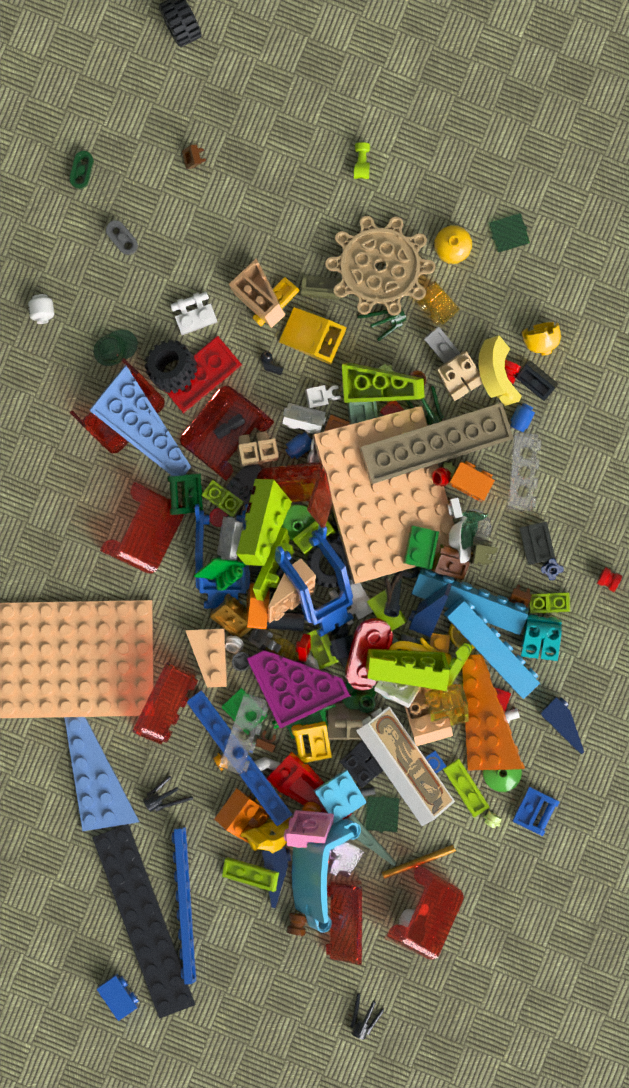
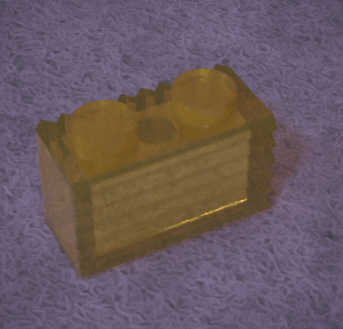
M436 281L425 289V297L417 302L423 311L427 309L431 313L430 319L436 325L444 326L460 311V308Z

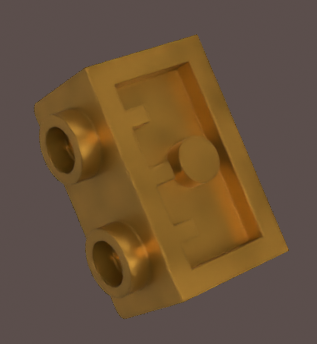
M227 594L224 602L210 614V618L233 636L241 638L252 629L247 628V608L230 594Z

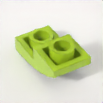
M214 480L210 482L202 494L204 498L231 517L236 514L243 504L241 499Z
M570 593L532 594L530 613L570 612Z

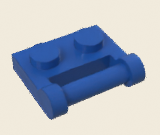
M528 787L512 822L544 836L546 832L544 829L555 807H558L560 802ZM546 801L548 802L547 808L536 827L533 823L543 802Z

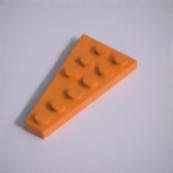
M481 654L469 655L462 667L468 771L525 769L518 754L517 745L515 746L512 738V732L502 705L498 701L496 689L492 685L484 657Z

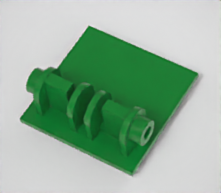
M214 558L194 574V577L216 580V588L224 591L242 577V568L246 565L237 560L228 561L222 560V558Z

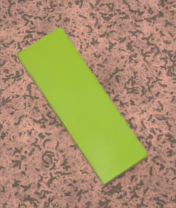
M459 758L443 768L473 817L490 808Z
M230 857L225 858L222 877L271 892L276 891L279 876L277 871Z

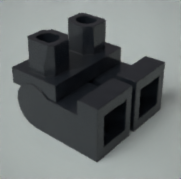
M363 740L339 761L361 788L384 771L374 756L365 762L372 756V753Z

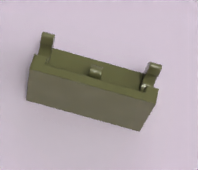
M303 275L301 296L339 300V297L334 294V287L341 282V279Z
M474 545L471 565H488L493 563V560L487 559L490 554L497 553L498 548Z

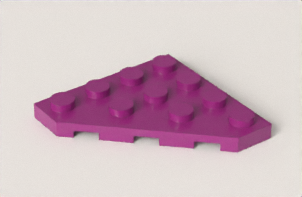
M266 650L247 658L279 728H283L350 696L343 679L333 674Z

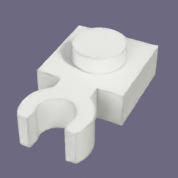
M325 385L305 389L308 407L313 408L329 404L328 399L333 401L340 399V396L335 397L332 395V391L338 389V386H332L327 391Z
M451 499L447 505L449 515L454 517V519L463 517L459 499Z

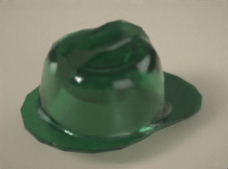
M128 330L114 331L96 342L93 351L94 357L103 366L116 365L135 354L138 347L137 338Z

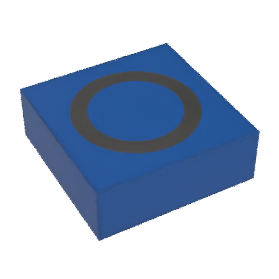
M436 751L425 757L435 773L446 767Z

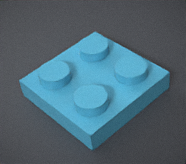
M346 769L313 790L326 812L334 815V824L367 803Z

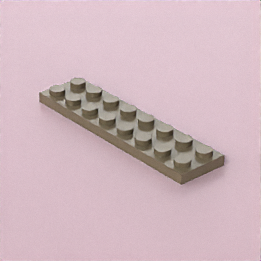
M499 403L359 447L370 484H374L514 438L503 404Z

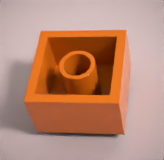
M468 461L460 462L448 485L482 503L495 481L492 479L493 475L484 470L481 472L475 470L476 466Z

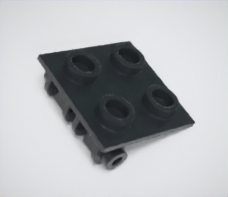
M257 464L244 466L226 486L232 494L243 501L244 505L249 504L250 509L252 505L249 502L250 497L255 494L256 487L253 486L255 479H273Z

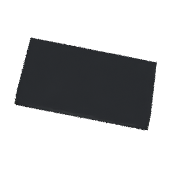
M531 360L515 376L517 380L543 401L548 398L558 385L553 378Z

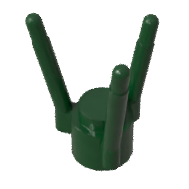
M402 307L401 312L394 316L388 314L386 309L366 315H358L357 318L361 319L387 314V318L370 324L371 328L390 321L391 325L395 324L377 338V341H381L394 330L402 327V322L407 321Z
M431 386L436 411L431 412L425 399L421 398L423 406L428 413L425 416L427 426L442 422L444 418L434 386ZM404 400L410 408H415L410 400Z

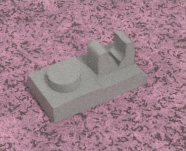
M439 326L429 332L424 338L444 364L461 354Z

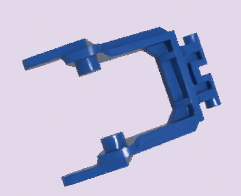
M195 504L196 573L204 567V525H210V515H204V511H200L199 504ZM249 504L245 505V511H242V515H236V520L243 523L244 530L246 529V513H250ZM249 565L242 568V577L224 591L216 588V580L196 577V588L200 593H208V601H204V609H216L224 602L227 594L238 600V593H246L250 585Z
M324 523L318 525V531L312 532L309 542L313 547L316 545L319 547L334 568L341 592L337 598L314 609L308 587L289 561L291 559L290 553L288 551L284 552L283 548L278 546L276 547L274 558L297 590L305 620L313 625L319 623L320 629L317 630V633L320 637L333 631L335 624L340 627L353 619L352 614L347 612V607L353 604V594L347 570L326 540L327 528Z

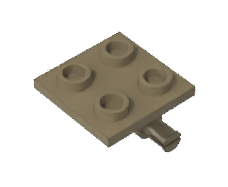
M334 703L336 707L328 709L329 740H362L356 730L362 728V721L367 718V713H362L358 709L351 710L343 703Z

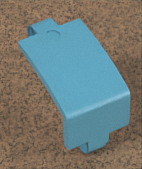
M341 819L337 823H333L325 843L308 842L306 848L293 847L292 889L295 908L305 914L310 927L322 933L329 931L332 926V920L328 916L327 908L329 852L349 839L354 840L358 838L361 832L360 825L349 819Z

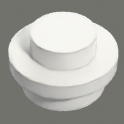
M228 636L225 639L227 651L238 653L243 649L244 643L239 637Z

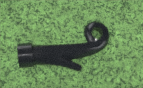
M418 567L408 569L412 570L411 573L407 569L396 572L391 583L388 577H384L387 589V602L384 608L385 615L389 617L399 616L403 575L407 578H415L419 573Z

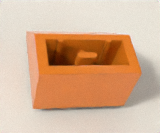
M236 788L214 820L228 832L249 843L246 837L241 836V833L263 826L269 815L262 805Z

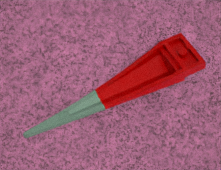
M291 752L266 779L281 793L304 805L307 802H314L320 806L321 813H327L313 791L324 784L323 780L308 764H304ZM352 813L343 818L360 825L361 832L359 837L356 838L358 841L391 865L395 866L397 864Z

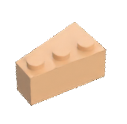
M257 259L229 283L235 296L271 328L285 316Z
M225 629L185 630L207 688L227 687Z

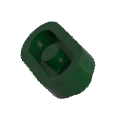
M87 151L78 152L74 158L70 183L75 189L81 190L86 188L90 181L94 159ZM82 159H87L88 163L83 165L81 161ZM78 177L83 178L82 183H77L76 180Z

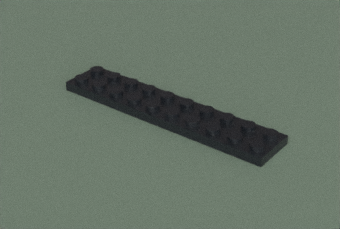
M126 824L92 837L159 1019L195 1006L196 1003L189 984H184V979L181 978L182 965L130 825Z

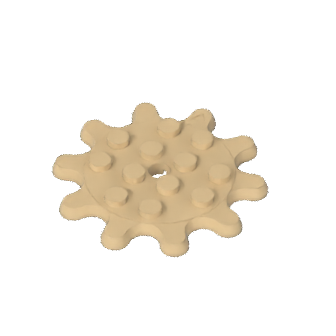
M364 216L360 219L361 231L358 235L352 236L345 231H341L335 236L336 242L343 248V253L339 257H330L325 262L328 270L339 272L342 275V281L334 287V294L339 298L349 294L356 295L359 299L358 312L363 315L370 313L373 305L378 303L385 305L390 315H398L401 312L400 300L402 297L411 296L416 300H421L426 295L425 289L418 283V278L422 274L434 272L436 267L432 260H424L418 254L420 248L426 245L427 238L421 233L412 237L404 236L402 234L403 220L399 217L391 218L386 227L379 228L374 224V220L370 216ZM377 263H383L385 264L386 268L378 271V269L375 268V265Z

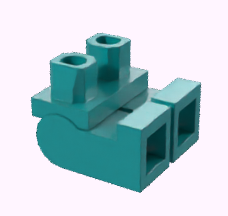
M532 614L528 615L521 643V657L538 659L540 651L541 659L558 661L562 620L556 617L545 618Z

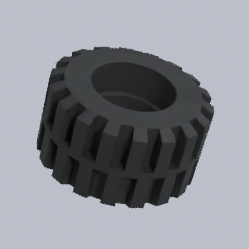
M165 0L159 4V10L164 22L179 47H183L202 37L199 24L186 0Z
M168 340L167 343L161 341L159 346L157 344L154 345V350L150 349L148 352L149 356H146L145 361L147 363L145 364V369L156 387L162 391L165 390L167 393H170L171 390L173 393H176L178 389L182 391L186 385L190 386L191 379L194 380L196 377L194 373H197V362L188 348L177 340L175 342ZM179 360L175 369L170 372H163L168 363Z
M327 540L336 554L341 557L350 579L351 574L342 542ZM317 545L314 546L308 555L307 566L316 575L315 582L323 587H339L336 574L327 575L320 569L319 562L324 554Z

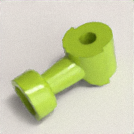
M364 142L355 143L358 160L354 167V179H369L370 162H367L366 153L370 151V144Z

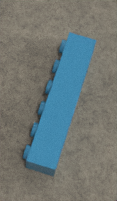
M421 568L412 591L413 595L426 599L446 584H452L444 605L445 607L450 608L460 598L464 601L469 600L475 607L473 611L477 615L482 614L488 621L487 623L518 635L521 634L529 609L524 604L519 602L512 603L504 596L491 595L489 591L473 588L467 582L460 583L455 581L453 577L442 576L432 570Z
M460 598L444 615L511 688L524 699L540 684L536 679L538 675L531 668L528 670L524 666L526 662L519 655L515 656L511 652L513 648L506 641L502 642L499 639L501 635L493 627L490 629L486 625L488 621L482 614L477 615L473 611L475 607L469 600L464 601Z

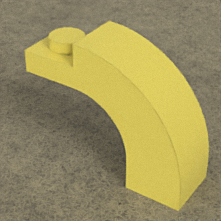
M498 335L484 341L479 353V372L491 398L497 396L506 406L519 402L522 396L507 378L504 364L510 348Z

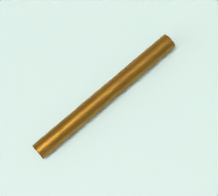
M450 845L385 870L382 872L384 879L454 853L456 852L455 847Z

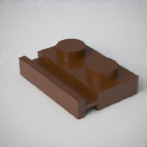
M440 544V551L437 552L432 569L430 570L464 580L470 565L469 560L465 563H460L457 549Z

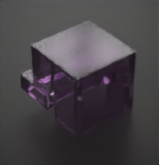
M347 840L345 843L330 850L327 871L334 876L339 873L349 878L364 851L350 840Z

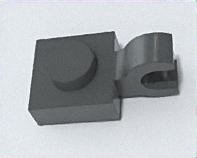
M254 628L247 639L262 650L268 647L278 653L282 647L271 639L273 633L267 629Z

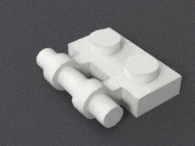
M197 292L192 297L184 300L181 298L176 303L170 304L173 311L181 310L182 314L175 316L181 335L217 323L211 304L203 306L202 303L203 300L209 299L207 292L200 294ZM197 304V309L187 312V306Z
M350 580L353 604L351 605L352 608L347 610V612L355 613L357 618L361 619L373 611L367 603L369 598L360 583L353 584V581ZM335 589L329 592L332 600L339 596ZM353 620L347 622L348 625L354 623Z

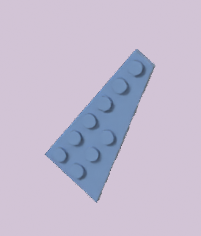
M125 365L89 411L170 475L186 474L191 468L189 462Z
M64 717L82 831L140 822L102 747L96 739L87 718Z

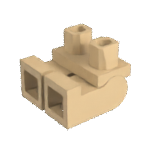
M467 351L462 352L436 369L446 391L454 401L469 392L468 389L472 391L482 384L480 372Z
M266 431L256 433L257 443H251L249 435L239 436L237 452L240 466L244 467L276 461L279 456L275 438L269 439Z

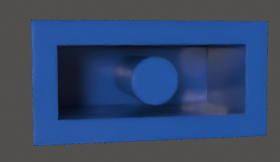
M117 973L99 985L97 991L116 1019L120 1021L138 1008L139 1004L137 1002H139V999L134 992H130L126 987L128 986L126 979Z

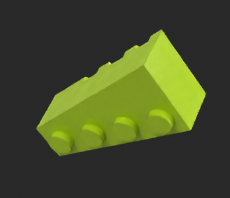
M354 363L342 364L344 403L418 400L425 397L423 378Z
M255 479L253 486L256 487L255 494L250 497L249 502L252 505L250 513H246V529L242 530L236 552L245 565H265L287 512L290 509L292 501L274 479Z
M368 649L366 663L368 679L447 691L450 670L444 652Z

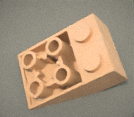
M299 559L292 566L308 587L311 596L315 590L316 575L302 559ZM285 573L268 606L269 623L282 618L284 612L288 609H294L300 601L297 590Z
M421 687L410 707H405L416 746L453 736L441 692L436 689Z

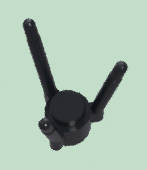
M167 776L153 790L147 793V797L143 801L150 812L153 810L158 812L163 808L193 800V796L162 804V799L178 791V787H175L162 795L156 793L171 779V776Z
M358 993L350 1025L353 1028L351 1034L356 1038L365 1040L383 1014L384 1008L379 1011L369 1025L367 1022L376 1004V1001L373 1000L364 1020H358L357 1022L361 996Z

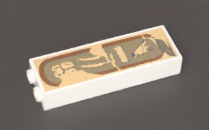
M390 707L384 710L379 708L371 714L372 718L369 716L362 721V728H358L356 731L419 823L424 826L436 819L455 801Z

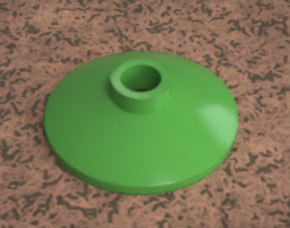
M300 504L291 505L281 528L288 530L290 540L293 541L297 535L316 521L315 514L307 506ZM296 523L301 524L299 528H296L294 525Z
M521 769L506 770V776L504 777L499 775L501 770H483L484 780L487 785L498 792H507L515 788L522 775Z

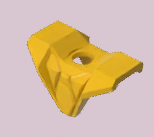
M290 818L279 826H276L273 820L269 819L263 826L246 830L241 833V836L248 839L252 850L262 849L274 853L282 849L287 843L284 840V833L289 828Z

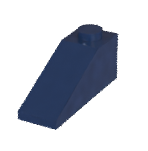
M446 584L420 602L416 611H411L408 619L411 621L410 630L431 637L452 584Z
M554 697L539 714L580 754H583L584 749L571 711L567 708L569 704L562 697L559 699Z
M285 845L274 853L262 850L265 868L279 872L276 891H269L272 908H276L287 872L288 861H291L290 849L286 850Z

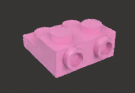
M296 810L293 818L289 820V828L284 833V840L287 841V846L306 848L308 842L325 843L334 821V815L331 813Z

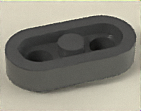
M111 221L106 227L108 237L123 254H134L138 248L136 239L120 221ZM115 228L120 230L118 234H113ZM131 243L132 247L130 249H126L125 244Z

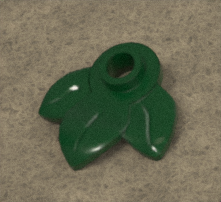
M347 682L346 688L350 696L342 699L343 704L351 710L358 709L362 713L372 712L376 706L374 700L376 691H374L375 686H372L373 688L369 690H357ZM363 702L368 703L369 706L365 707Z

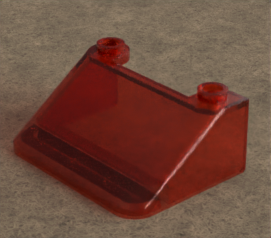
M226 385L216 392L182 434L180 444L222 479L227 481L233 473V467L227 461L238 448L239 436L249 435L254 428L265 432L272 426L274 421L259 407L232 387ZM237 414H241L245 423L235 430H230L231 432L223 438L218 439L214 429L223 423L227 424L229 419Z
M134 482L130 489V494L134 500L141 504L122 542L120 543L113 539L107 540L100 551L145 573L152 574L158 570L185 514L170 515V499Z
M417 865L413 869L414 879L425 888L408 927L400 924L393 925L388 933L384 935L383 939L426 959L433 960L441 953L463 902L464 895L458 887L428 869Z
M331 880L330 885H327V897H330L332 926L330 928V943H326V955H330L332 960L362 965V882Z

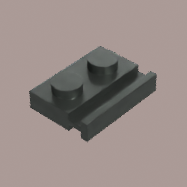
M547 522L519 528L528 565L549 561L551 558L555 559Z

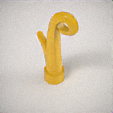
M423 637L420 638L422 645L409 641H398L389 648V650L440 652L430 646ZM445 653L447 663L449 666L451 662V655Z

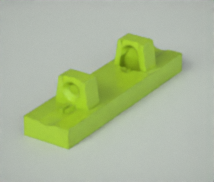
M286 528L280 529L265 565L262 566L254 584L253 591L256 600L264 601L269 588H277L280 583L279 576L275 575L279 564L274 559L276 547L281 546L284 552L288 551L291 557L294 553L292 545L289 544L290 537Z

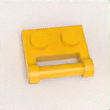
M325 721L303 726L294 725L291 728L292 734L295 736L298 751L297 757L303 763L332 758ZM304 734H308L311 753L305 752L302 736Z

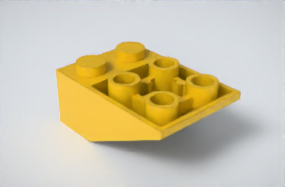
M294 307L279 343L332 365L347 327Z

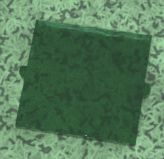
M521 213L489 223L492 232L491 239L494 240L498 253L530 244L526 231L527 226L524 225Z
M384 795L382 797L368 796L366 829L380 831V833H383V831L397 832L399 798H388Z

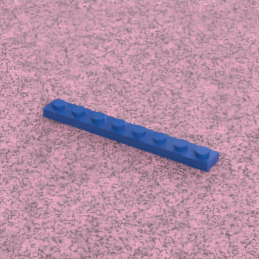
M201 690L186 701L276 826L290 818L293 814Z
M178 827L172 833V843L175 844L173 861L177 867L174 879L176 883L178 882V890H176V901L179 902L177 919L180 921L181 929L178 931L179 940H182V948H180V959L183 960L181 978L184 979V984H193L196 982L187 836L186 827Z

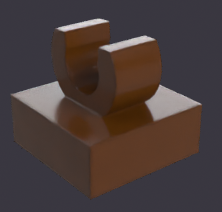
M190 145L182 150L186 169H193L206 161V158L201 159L199 153L204 151L203 148H198L197 145Z
M518 584L513 589L508 601L522 603L527 608L532 594H529V588H527L526 592L519 590L520 585Z
M264 730L261 735L262 739L258 737L255 746L273 753L276 745L273 744L276 734L273 735L272 739L268 740L265 738L267 731Z

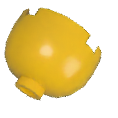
M450 225L438 232L434 241V249L442 261L448 264H457L469 256L472 249V239L464 228L458 225Z
M554 322L533 325V330L528 331V328L522 331L525 346L534 353H541L542 356L551 354L552 350L559 345L561 340L559 323H556V325H554Z

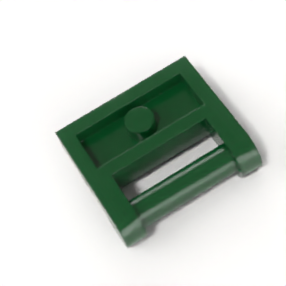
M201 473L167 476V481L170 483V515L195 513V504H199L200 511H203ZM181 481L182 507L179 508L177 482Z

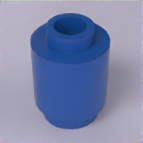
M525 403L522 406L517 405L510 420L512 422L510 427L524 433L535 414L532 411L533 407Z
M306 432L303 434L299 433L285 444L288 447L285 451L291 459L294 457L299 459L311 449L312 440Z

